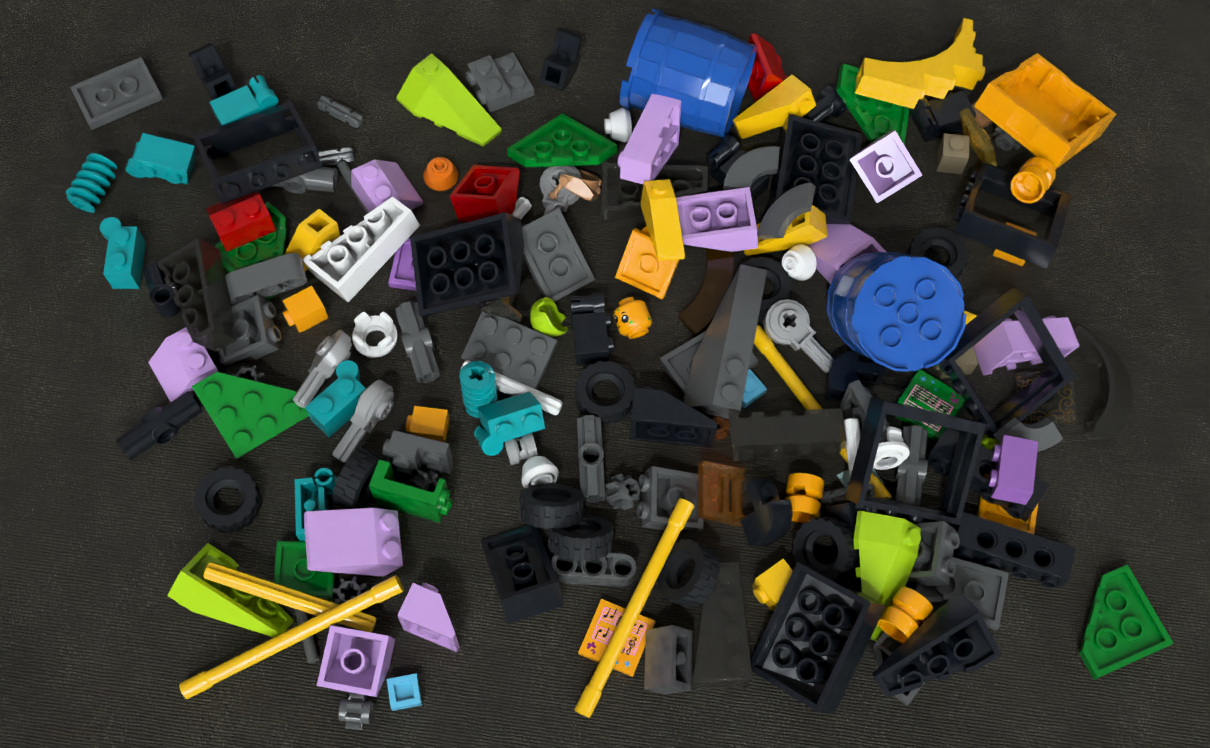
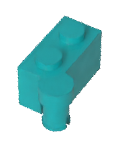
M256 76L259 83L255 81L254 77L249 80V86L255 95L246 85L209 102L220 126L273 108L278 104L275 92L269 89L263 76Z
M142 133L140 142H137L132 158L128 160L126 172L138 178L158 177L166 179L173 184L183 183L188 185L196 160L195 146Z
M106 218L99 226L102 235L108 240L103 275L112 289H140L146 241L138 227L122 226L117 218Z
M350 360L339 363L336 368L338 379L305 407L310 420L329 438L352 418L358 400L366 389L360 382L358 366Z
M529 391L479 407L477 409L480 423L484 429L480 425L477 426L474 436L479 441V446L486 455L495 456L502 450L503 442L545 429L541 404Z
M320 468L316 471V485L312 478L295 479L296 536L299 541H306L304 513L307 511L330 510L329 499L332 498L337 477L328 468Z

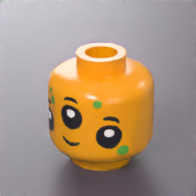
M634 297L625 298L619 301V306L613 313L621 335L628 336L629 339H635L649 332L648 328L652 324V318L644 301L634 300Z

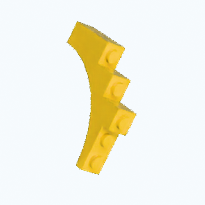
M963 18L954 36L953 44L947 50L934 57L911 62H887L864 58L856 76L855 94L914 109L918 100H922L925 95L944 99L948 90H952L954 85L973 90L977 81H981L985 73L983 55L975 53L976 48L973 47L976 32L973 31V20Z

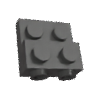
M514 52L494 60L489 55L467 64L468 72H465L466 79L470 86L476 88L477 91L475 93L481 106L485 105L489 113L535 95L534 88Z
M256 295L212 315L221 364L229 366L247 357L258 359L279 350L278 341L282 339L278 327L274 325L273 317H276L277 311L270 301Z
M857 380L848 385L839 406L847 419L857 418L859 420L862 433L870 398L873 395L868 388L862 386L861 382ZM886 418L879 443L887 442V428L890 424Z
M393 430L391 439H386L384 443L383 455L387 456L386 462H390L393 471L401 477L411 478L418 473V470H423V467L427 471L431 470L437 474H442V472L451 473L453 459L448 443Z
M655 466L650 467L640 475L638 484L643 494L642 501L637 507V517L642 519V527L665 531L678 499L682 498L694 505L689 519L682 530L693 532L703 530L704 475Z
M944 521L915 524L921 528V541L918 556L907 583L918 582L922 586L949 585L950 576H954L956 572L955 562L952 558L954 549H957L960 544L958 533Z

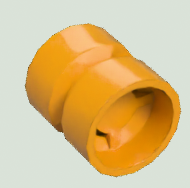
M1042 157L1030 158L1023 164L1011 181L1013 195L1024 203L1037 202L1043 197L1056 177L1054 166L1049 160Z
M794 473L788 476L786 494L789 497H786L784 500L791 501L792 522L804 524L805 522H810L811 519L820 518L821 503L818 500H821L823 497V479L807 473Z
M907 587L899 589L892 599V607L885 609L878 622V626L882 631L902 644L919 628L918 625H922L933 611V606L924 596Z

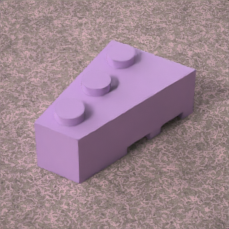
M651 94L624 151L619 155L618 167H620L621 179L643 184L644 181H654L679 145L681 100Z
M1048 316L1042 319L1064 358L1080 346L1068 317L1056 318L1055 316ZM1006 319L973 346L983 376L992 374L995 368L1006 366L1007 370L1016 369V363L1030 361L1031 365L1043 363L1019 320L1012 321V319Z

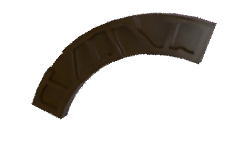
M705 248L707 272L703 286L694 301L679 314L678 318L694 337H697L710 325L732 282L734 271L733 252Z

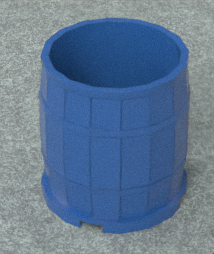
M652 8L651 11L655 14L648 13L644 18L628 57L626 66L631 67L632 70L628 81L622 80L619 102L621 107L629 110L634 107L643 111L651 94L681 100V127L724 138L729 134L733 126L732 120L736 118L743 101L755 63L757 45L750 44L729 33L689 21L688 19L664 15L663 10Z
M897 252L866 253L849 260L835 274L827 291L826 312L835 333L853 351L894 371H916L939 364L956 348L966 325V314H964V301L962 298L964 294L960 283L945 266L926 257H915Z

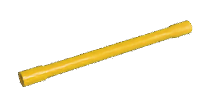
M758 325L754 345L768 359L848 464L845 437L775 348L773 341L762 327ZM871 473L869 484L874 486L875 496L892 499V495L879 478Z
M682 498L678 499L668 520V525L589 684L586 685L574 709L577 713L587 718L591 717L602 695L607 679L678 535L689 519L694 508L691 502Z
M395 575L373 586L370 590L208 671H203L179 684L180 691L186 699H189L211 688L214 684L330 627V625H334L376 603H381L403 592L402 583L398 576Z

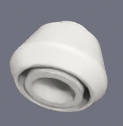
M623 107L609 113V119H604L605 134H610L611 139L624 143L628 142L632 135L630 111Z
M799 244L791 247L782 258V267L788 272L789 276L796 280H807L812 277L816 270V256L812 249L806 245Z
M532 456L527 459L522 467L521 482L524 488L541 483L555 484L559 471L546 457Z

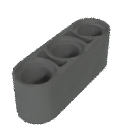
M289 253L230 272L225 277L230 300L234 305L256 295L267 298L298 288L307 282L301 256L297 253Z
M608 553L605 557L590 561L564 559L556 555L552 558L553 569L558 581L561 583L626 587L634 581L636 574V562L627 554ZM566 561L572 564L571 570L566 572L560 571L557 568L561 562ZM595 563L601 567V571L592 574L586 570V567ZM624 565L631 572L622 576L617 574L615 569L618 566Z

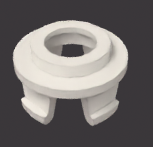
M362 312L354 319L355 328L352 339L359 353L367 357L377 358L392 351L397 343L398 334L392 318L387 313L382 312L380 316H368L365 312ZM377 330L384 333L385 338L378 343V346L373 347L366 343V337L370 332Z
M890 426L887 428V442L879 443L873 465L874 469H891L900 465L908 458L910 454L909 447L904 443L901 436L902 432L899 428Z

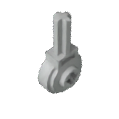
M552 166L543 172L540 178V189L543 195V206L546 208L544 215L557 208L561 212L567 213L568 206L580 198L564 187L558 193L556 200L549 198V193L554 191L560 183L559 178L561 175L568 174L582 178L580 172L574 166Z
M789 299L780 300L770 306L763 320L764 330L768 337L777 344L790 345L795 351L801 348L824 373L829 372L835 360L812 337L816 332L809 326V314L804 306L797 301ZM789 317L791 321L789 326L785 327L783 323L785 318Z
M338 330L331 337L327 336L315 351L316 356L308 370L309 375L293 397L296 405L305 408L311 402L325 379L331 377L339 363L349 359L351 355L349 350L352 346L351 337L342 330Z
M377 380L364 390L358 400L355 413L350 419L353 422L333 451L335 458L341 462H347L366 432L371 433L377 422L388 416L394 404L392 386L383 380Z

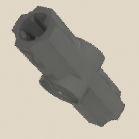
M322 167L273 186L284 187L285 190L295 194L305 193L306 189L334 192L338 185L337 168Z
M408 301L401 303L399 307L395 308L396 316L402 330L401 337L407 357H410L417 383L426 384L433 382L436 378L440 377V373L433 354L434 347L428 327H425L422 317L419 316L417 302Z
M584 415L581 418H577L580 492L583 493L584 502L598 503L605 500L601 417ZM588 455H594L598 460L588 463L584 458Z
M915 425L904 426L901 436L904 443L909 447L910 454L906 460L894 468V479H897L894 500L920 505L922 484L925 481L928 461L925 459L927 430Z

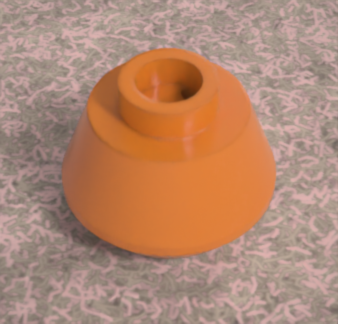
M436 157L428 163L423 177L429 188L436 191H445L451 189L457 183L459 173L457 167L450 160L444 157Z

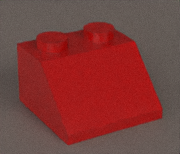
M756 33L750 35L748 43L757 45V53L748 87L754 102H757L787 79L788 76L785 75L782 69L781 58L776 54L773 45Z
M473 165L450 195L458 221L471 222L505 212L512 214L516 206L519 168Z
M258 191L224 204L219 202L206 208L226 252L276 231L271 216Z

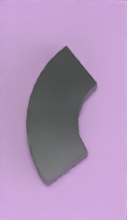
M771 146L754 149L738 158L726 174L723 191L745 187L751 188V185L758 178L766 174H777L780 147Z
M805 183L790 189L779 197L763 217L757 236L760 239L783 238L788 226L795 218L811 211L816 186L812 183Z
M1014 417L993 434L999 442L1003 435L1037 441V452L1046 450L1063 440L1054 422L1048 417L1033 424L1021 423Z

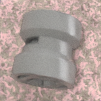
M532 433L505 441L510 465L519 464L521 460L529 459L532 456H538Z

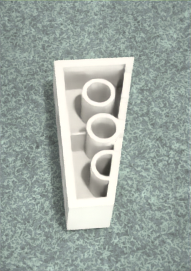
M391 197L365 215V220L356 226L351 225L343 230L344 234L333 242L328 241L320 246L321 250L313 256L307 255L302 259V262L316 278L347 302L362 289L420 226L412 211L394 197Z

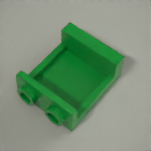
M379 459L369 484L376 505L441 523L443 515L448 516L452 506V499H450V490L447 487L446 479L439 478L434 492L396 482L390 462Z

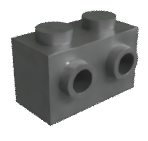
M674 625L646 630L645 690L664 695L691 691L693 631Z

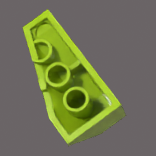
M432 53L412 68L396 97L397 101L414 116L429 119L434 122V125L441 128L443 126L455 131L458 136L483 147L502 132L500 126L450 69Z
M857 511L854 550L859 549L860 567L855 568L856 577L861 578L862 593L886 605V609L887 607H892V599L899 589L906 586L918 556L921 528L904 518ZM878 624L870 638L876 642L884 633Z
M209 543L180 571L167 595L192 612L270 637H276L286 632L294 621L276 602L205 579L204 571L209 562L237 570L239 566L231 557Z

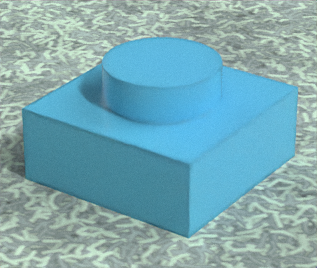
M750 369L748 370L742 400L744 408L767 391V388Z
M417 673L387 679L392 711L422 705Z

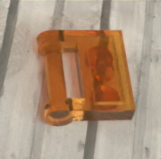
M702 461L698 464V518L727 523L733 527H742L740 520L745 518L743 514L742 481L745 480V469L709 461ZM729 480H731V512H729Z

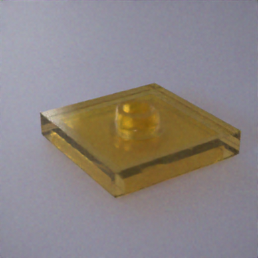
M969 108L962 110L959 115L963 134L970 136L969 143L981 162L984 161L997 166L994 147L990 143L991 139L984 128L981 129Z

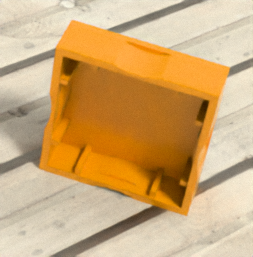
M1038 53L1022 62L1017 69L1006 72L991 81L974 106L1034 155L1049 160L1055 170L1098 139L1116 116L1115 112L1089 92L1076 85L1062 71Z

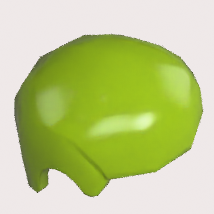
M542 297L533 304L530 311V323L535 331L551 338L560 336L568 331V327L562 326L566 316L558 312L557 305L551 298Z

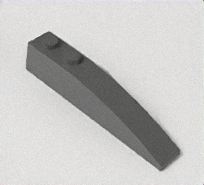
M740 265L693 357L684 403L702 414L719 416L734 421L738 419L767 273L765 269Z

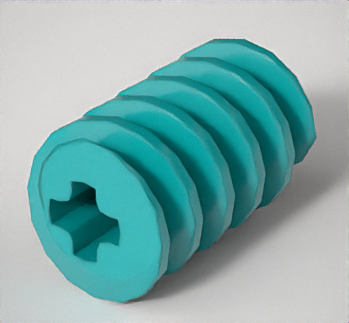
M91 153L87 156V162L82 164V170L77 172V179L72 180V187L66 190L67 200L78 209L95 213L96 209L91 203L95 205L101 203V200L96 195L105 196L106 192L101 186L110 188L111 183L107 179H115L116 175L111 170H116L117 165L100 154Z
M473 361L464 365L459 374L463 403L466 412L470 416L479 418L477 408L498 402L495 373L490 365L482 361Z

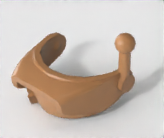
M577 169L582 178L568 174L561 175L559 178L560 183L554 191L549 193V198L556 200L558 193L564 187L585 200L593 201L601 193L600 185L602 180L593 173Z

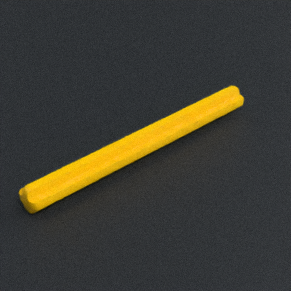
M209 562L204 571V578L315 616L339 605L213 562ZM360 611L338 623L371 633L376 624V617Z

